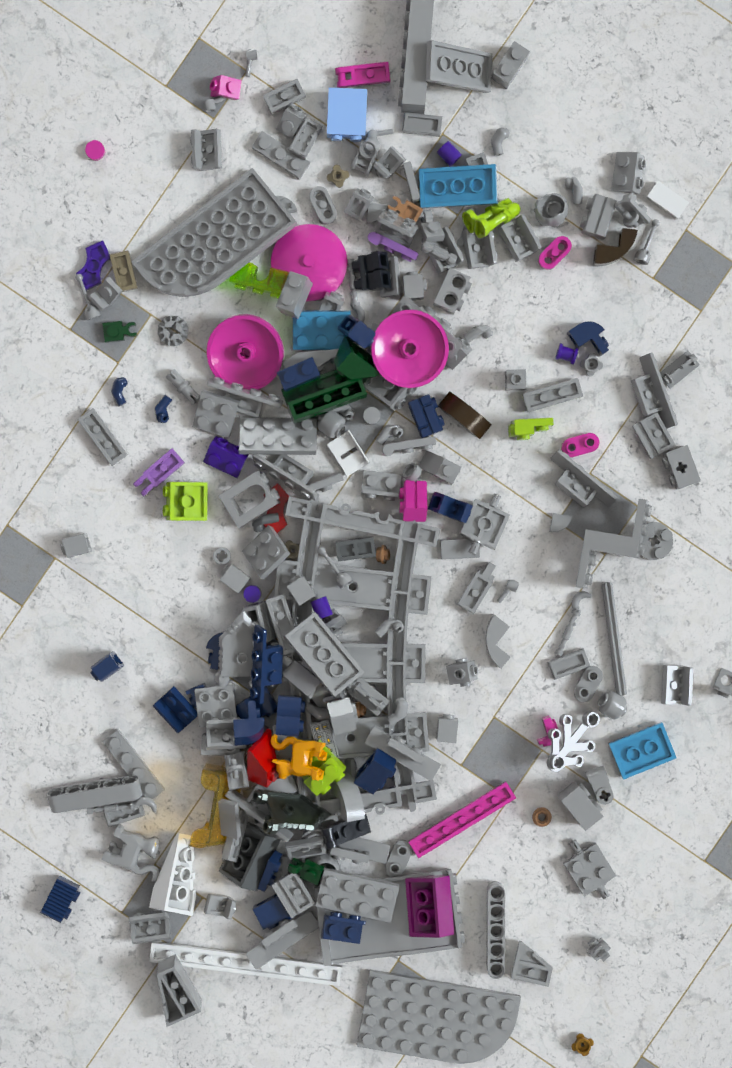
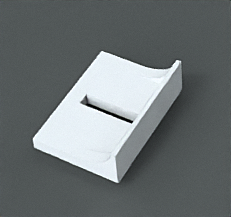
M350 430L327 444L347 477L370 463ZM354 447L357 448L355 452L344 459L340 457Z

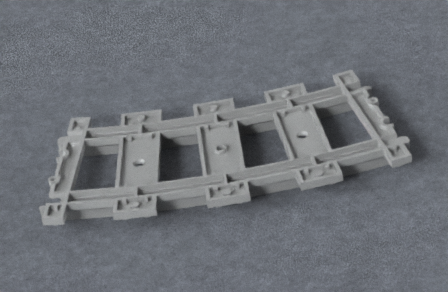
M317 494L316 501L289 496L285 515L304 519L298 561L284 560L277 566L274 597L284 594L286 599L293 600L292 619L295 627L312 615L310 602L324 596L327 597L329 604L388 610V619H398L404 626L403 631L400 633L388 631L387 643H341L364 671L360 676L364 681L387 683V699L389 703L387 704L388 715L358 718L359 722L356 723V730L334 736L340 756L338 759L371 756L376 749L366 744L365 740L373 726L378 727L393 737L397 735L406 740L405 744L410 747L415 745L422 749L423 752L429 751L426 712L408 713L405 718L393 726L387 717L396 712L395 700L402 697L407 701L406 683H425L426 644H406L408 613L424 615L428 613L432 576L413 574L417 544L436 547L440 528L418 524L415 520L404 521L394 519L390 514L386 521H381L379 519V512L370 514L355 510L349 513L351 509L349 504H343L341 506L342 511H339L336 506L323 504L322 513L316 512L319 494ZM344 506H347V507H348V510H347V511H345V510L343 509ZM323 523L399 539L394 571L388 572L336 566L340 572L349 574L353 579L351 583L356 584L354 591L349 589L351 583L340 589L336 583L337 574L330 565L317 564ZM296 575H299V577L304 575L316 593V596L300 606L287 588L290 584L288 580ZM271 642V645H279V642ZM297 652L288 654L300 664L303 662ZM282 664L283 673L287 668ZM282 675V681H289L284 675ZM290 682V695L302 696V701H305L306 707L310 702V698ZM305 710V713H301L300 720H304L303 732H299V737L277 735V741L281 743L287 737L314 741L310 724L320 721L311 722V714ZM272 725L273 734H275L276 725ZM349 734L354 735L355 739L353 741H348L347 736ZM290 744L284 750H275L276 758L291 762L293 745ZM396 761V772L394 774L396 787L377 790L374 795L369 792L360 793L364 812H371L376 807V813L382 815L385 812L384 805L388 808L403 806L401 795L407 794L409 810L413 812L416 810V803L437 800L434 781L428 780L415 783L413 771ZM297 776L299 794H303L309 801L319 805V808L322 807L331 813V816L326 820L333 819L338 821L337 816L341 813L340 799L331 798L320 801L319 795L316 796L306 786L304 779Z

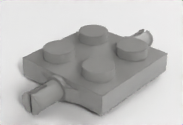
M494 493L490 503H484L475 499L472 504L470 517L467 523L463 524L459 533L473 542L468 551L472 555H476L479 546H486L495 550L510 516V514L501 511L497 507L501 498L500 495L497 496Z
M576 839L570 842L569 845L575 853L563 864L582 895L585 897L589 893L598 890L603 899L609 897L610 894L604 886L608 881L616 877V874L598 845L593 843L589 847L581 849Z

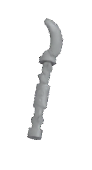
M347 259L351 290L349 294L353 296V302L350 303V306L357 312V319L364 323L365 312L360 307V302H357V289L354 288V280L356 279L352 269L354 259Z
M581 591L572 598L573 610L571 613L573 615L569 625L565 628L562 635L563 639L555 654L563 655V649L571 636L573 626H576L574 621L577 619V616L580 617L581 615L579 602L583 598H591L592 595L590 593Z
M140 797L135 802H131V804H110L103 807L87 808V814L102 811L105 813L118 812V810L123 812L124 809H130L134 812L140 805H148L153 812H156L157 807L151 798Z

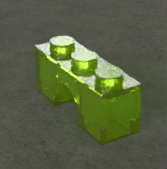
M248 263L229 279V282L234 284L236 289L245 291L246 288L252 289L253 293L263 295L265 292L269 293L270 297L279 299L289 272L270 268L267 278L258 281V267L253 263Z

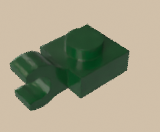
M293 858L287 871L293 874L301 873L300 878L318 885L324 866L308 859L304 863L297 858Z

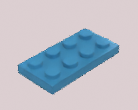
M496 164L419 169L420 208L498 204Z

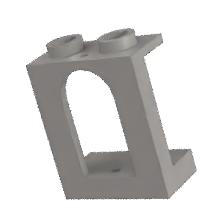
M261 470L254 472L218 495L238 528L243 527L262 513L281 503L276 489L271 488L268 483L270 482L265 472L262 473ZM253 485L262 486L265 490V499L243 514L233 497Z

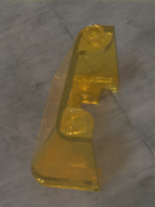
M206 763L202 769L201 784L205 789L215 792L210 821H206L203 828L195 829L191 835L189 846L196 848L224 845L227 836L221 835L218 806L219 800H228L225 796L229 791L226 767Z

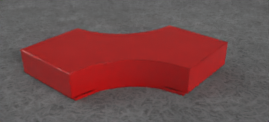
M279 483L273 486L272 489L274 488L278 492L281 503L267 510V514L278 513L279 522L264 525L265 528L268 525L273 527L276 533L288 525L284 518V507L289 499V495Z

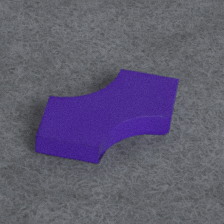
M103 240L86 248V263L76 273V275L81 274L83 276L82 281L86 291L102 284L101 270L104 264L110 260L109 251Z

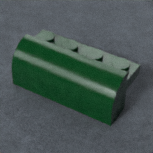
M332 370L287 392L283 388L281 392L290 417L295 424L366 398L367 392L362 379L351 380L347 376L342 377L336 370Z

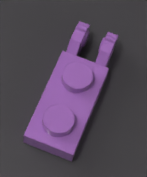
M371 232L368 235L370 243L374 245L383 244L385 245L383 249L393 254L395 251L402 253L401 258L409 262L412 259L417 260L419 256L418 252L381 234Z
M172 448L143 472V475L133 485L135 487L140 486L148 478L151 484L142 490L141 494L144 497L154 487L157 488L185 462Z

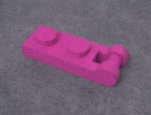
M388 62L335 68V73L338 76L337 88L390 83ZM351 74V79L346 80L345 75Z

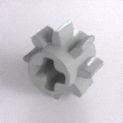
M594 937L588 942L590 948L587 951L596 961L602 959L604 962L610 956L608 951L611 948L602 938L596 940Z

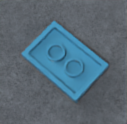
M302 310L299 319L293 317V350L339 349L346 335L338 330V326L347 315H351V311Z
M662 722L608 743L623 780L677 758Z

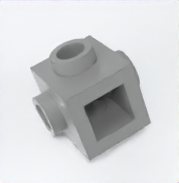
M467 658L455 660L456 663L446 666L449 685L460 684V687L472 685V681L478 679V668L474 660L467 661Z

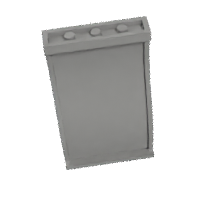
M451 869L380 878L379 880L400 885L392 920L389 923L361 917L360 920L366 921V923L362 926L360 944L322 939L324 915L330 916L331 912L342 913L343 918H349V915L352 914L317 907L324 966L359 960L462 948V943H465L464 931H460L459 924L463 923L461 912H457L456 904H460L459 893L454 891V885H457L456 873H452ZM434 875L450 876L454 935L441 938L409 937L405 878ZM319 886L314 888L315 899H317Z

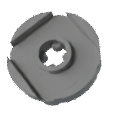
M646 523L649 525L647 536H643L642 543L645 544L644 555L641 556L649 560L662 559L672 549L673 534L662 523ZM655 535L659 542L653 547L649 538H653Z

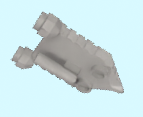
M244 610L235 619V622H232L231 626L227 628V631L225 630L219 637L220 662L218 663L219 669L215 673L217 686H227L229 677L251 676L253 666L251 654L254 644L252 634L255 624L251 622L252 620Z

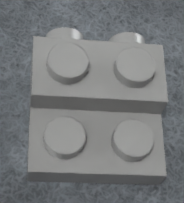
M381 375L369 377L364 383V387L393 411L397 408L401 409L406 402L405 398L409 393L413 394L418 388L396 386L385 380Z

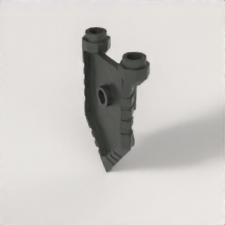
M264 789L255 790L253 793L254 802L263 805L267 804L270 815L265 816L263 831L267 834L275 835L281 828L314 831L324 820L331 816V813L322 807L319 808V805L309 801L303 794L274 792Z

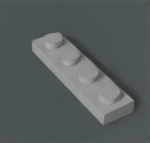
M119 729L102 741L128 775L138 776L142 793L145 797L154 799L165 790Z

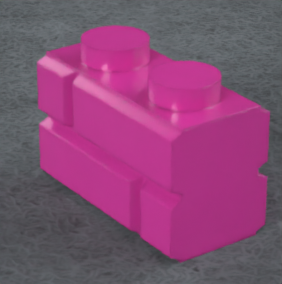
M405 480L403 488L399 490V499H403L399 504V513H403L404 521L415 520L416 522H425L427 518L426 481L415 482Z

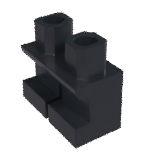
M374 251L368 255H360L357 260L352 262L353 271L360 272V278L354 280L355 289L371 292L392 289L390 271H384L389 270L387 252Z

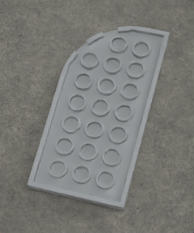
M251 168L131 262L144 279L155 289L172 296H196L222 284L298 224L257 172Z
M370 969L357 1047L449 1063L464 1064L480 1061L498 1051L509 1039L517 1021L521 996Z

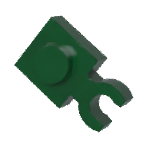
M122 321L102 323L105 343L125 341L124 335L130 337L138 336L137 333H130L129 331L130 327L136 326L135 322H129L126 326H123Z

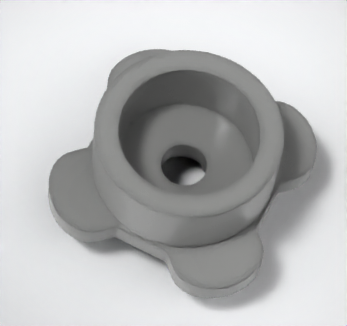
M590 353L587 359L581 360L580 366L587 371L588 376H593L595 371L602 369L603 363L599 362L596 354Z

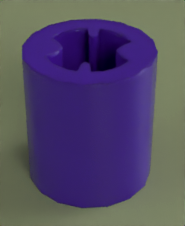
M447 141L437 151V154L449 167L455 164L462 156L450 141Z
M256 585L248 586L244 590V598L250 603L257 602L262 596L261 589Z
M326 596L310 602L313 611L320 619L333 614Z

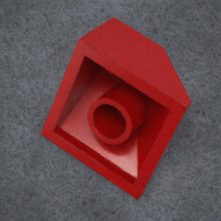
M267 729L261 738L247 750L248 780L266 788L276 781L279 774L276 771V764L272 762L273 759L277 758L275 749L271 745L272 732L270 729Z

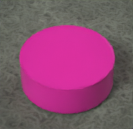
M92 140L86 145L85 152L91 160L98 161L104 157L105 147L100 141Z

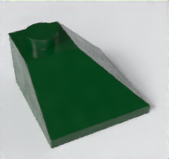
M345 336L334 359L336 372L342 377L347 376L351 380L379 376L380 373L375 368L372 356Z

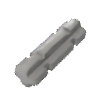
M428 241L423 242L421 246L422 252L427 254L429 252V255L441 261L445 260L449 265L455 264L457 255L451 252L449 254V251L437 245L432 246L433 244Z

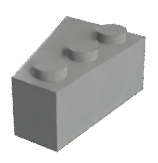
M176 954L159 961L157 978L162 996L166 1027L201 1012L202 999Z

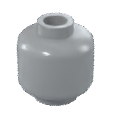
M334 410L320 414L317 419L319 431L329 438H339L347 427L345 425V418Z
M614 691L603 693L598 700L599 711L611 719L622 717L627 711L626 699Z

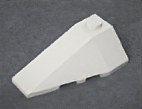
M181 833L176 834L153 887L149 908L193 916L196 900V890H193L195 872L192 869V862L195 859L194 836Z

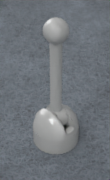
M657 219L652 221L653 226L644 249L638 250L635 254L634 261L637 263L648 265L651 255L648 247L656 227L660 224Z
M77 274L75 279L79 281L87 303V307L84 310L86 320L101 316L99 309L90 303L82 281L83 276Z
M319 547L318 553L325 557L337 574L336 583L339 588L342 589L353 581L351 576L345 572H340L326 554L325 548Z

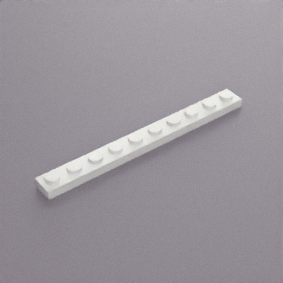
M155 941L151 944L149 962L158 963L176 954L182 966L340 986L342 965L332 964L324 966V963L275 957L259 969H255L246 953Z

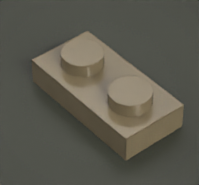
M129 251L111 254L110 259L116 284L123 290L122 292L138 289Z

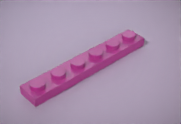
M505 781L408 842L419 859L516 799V796Z

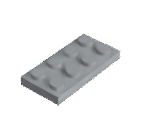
M434 40L427 41L425 81L489 93L491 92L493 53Z
M240 417L239 454L316 455L317 418H309L294 424L291 418Z
M315 612L284 637L333 698L364 673L362 668Z
M324 867L315 906L391 923L400 885Z

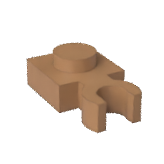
M393 196V199L398 204L396 207L388 205V209L398 210L400 212L398 216L404 219L410 218L417 222L424 209L406 200L405 204H402L398 197Z

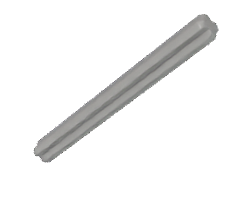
M606 582L602 583V592L615 689L617 694L623 696L627 694L613 584Z

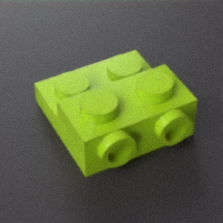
M553 418L513 420L508 425L509 437H517V440H528L530 436L535 434L534 428L536 432L549 430L554 425Z
M166 482V486H163V497H166V505H163L162 509L166 521H207L208 482Z
M326 745L323 748L327 752L326 761H320L315 756L312 760V766L324 770L323 780H312L311 776L302 777L306 786L316 796L320 793L322 795L326 794L331 789L330 784L334 780L339 782L345 776L343 772L346 766Z

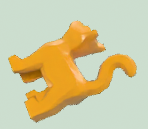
M273 734L271 745L275 750H284L290 744L293 745L291 762L285 759L272 760L276 764V771L279 773L280 779H286L288 776L295 775L298 777L311 776L312 780L316 781L323 780L324 770L312 766V760L315 756L320 761H326L327 752L323 750L326 743L313 740L305 741L295 737H287L281 743H278L277 735Z

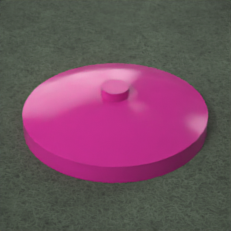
M315 224L299 225L276 242L271 255L272 274L282 290L290 271L307 276L313 285L306 302L322 300L326 292H335L342 284L347 272V254L340 239L329 229Z
M402 310L385 318L376 328V334L373 338L374 342L371 344V356L375 368L388 382L404 388L420 387L433 381L444 369L449 354L448 339L443 327L431 315L418 310Z
M239 314L225 319L213 330L207 343V360L215 377L224 379V382L228 384H241L243 388L248 390L251 388L261 389L268 385L277 376V372L280 371L284 359L283 343L278 332L269 322L255 315Z

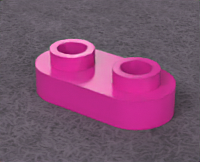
M565 236L557 237L540 254L538 258L540 267L545 270L553 269L570 252L572 247L571 241ZM558 244H563L564 250H560ZM546 257H549L551 259V263H545L544 259Z
M586 433L566 439L562 443L561 450L572 458L595 451L599 447L600 441L597 435ZM588 439L593 440L592 446L587 445ZM570 444H573L575 446L574 451H570L568 449V446Z

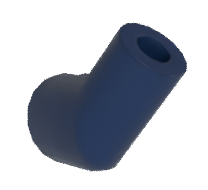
M124 377L116 378L111 390L118 407L127 403L122 394L123 387H126L128 384Z
M166 394L155 406L156 419L160 423H167L169 420L167 407L172 402V399Z

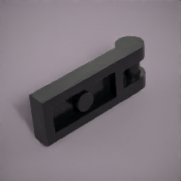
M365 814V819L351 822L342 821L322 829L323 836H326V847L330 849L371 833L367 814Z

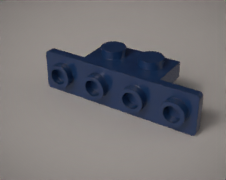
M255 625L252 634L254 644L251 654L253 666L251 670L252 687L250 688V696L258 704H263L264 686L282 684L283 646L280 644L266 646L267 630L259 625Z

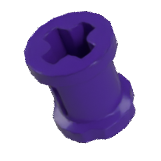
M560 343L555 360L562 359L574 365L579 348L571 349Z

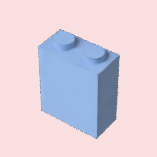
M329 88L327 138H331V141L350 139L351 142H361V139L365 140L367 89Z

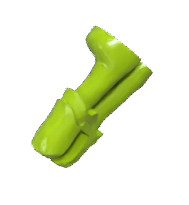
M505 198L499 201L498 204H491L486 207L485 212L480 215H476L473 210L469 209L463 212L462 219L470 233L475 232L478 238H483L500 223L507 224L520 213V206L517 203H512L509 198Z

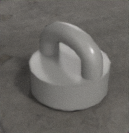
M411 463L405 467L402 475L406 480L416 482L421 480L422 470L416 463Z

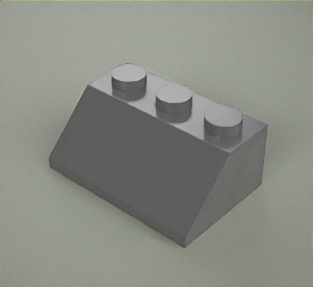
M247 822L237 862L224 859L219 872L240 888L257 891L268 860L277 849L280 839L275 835L267 834L257 825Z

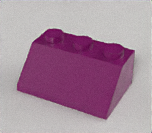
M434 875L405 878L409 937L441 938L454 935L450 876Z

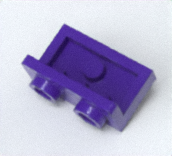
M215 436L210 443L203 462L238 478L249 454H239V446L228 442L225 438Z

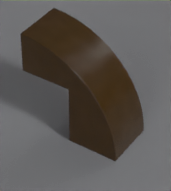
M622 228L619 234L618 247L597 244L594 250L593 266H606L621 259L632 247L638 230Z
M450 391L438 405L443 412L455 419L478 439H481L492 425L481 414Z

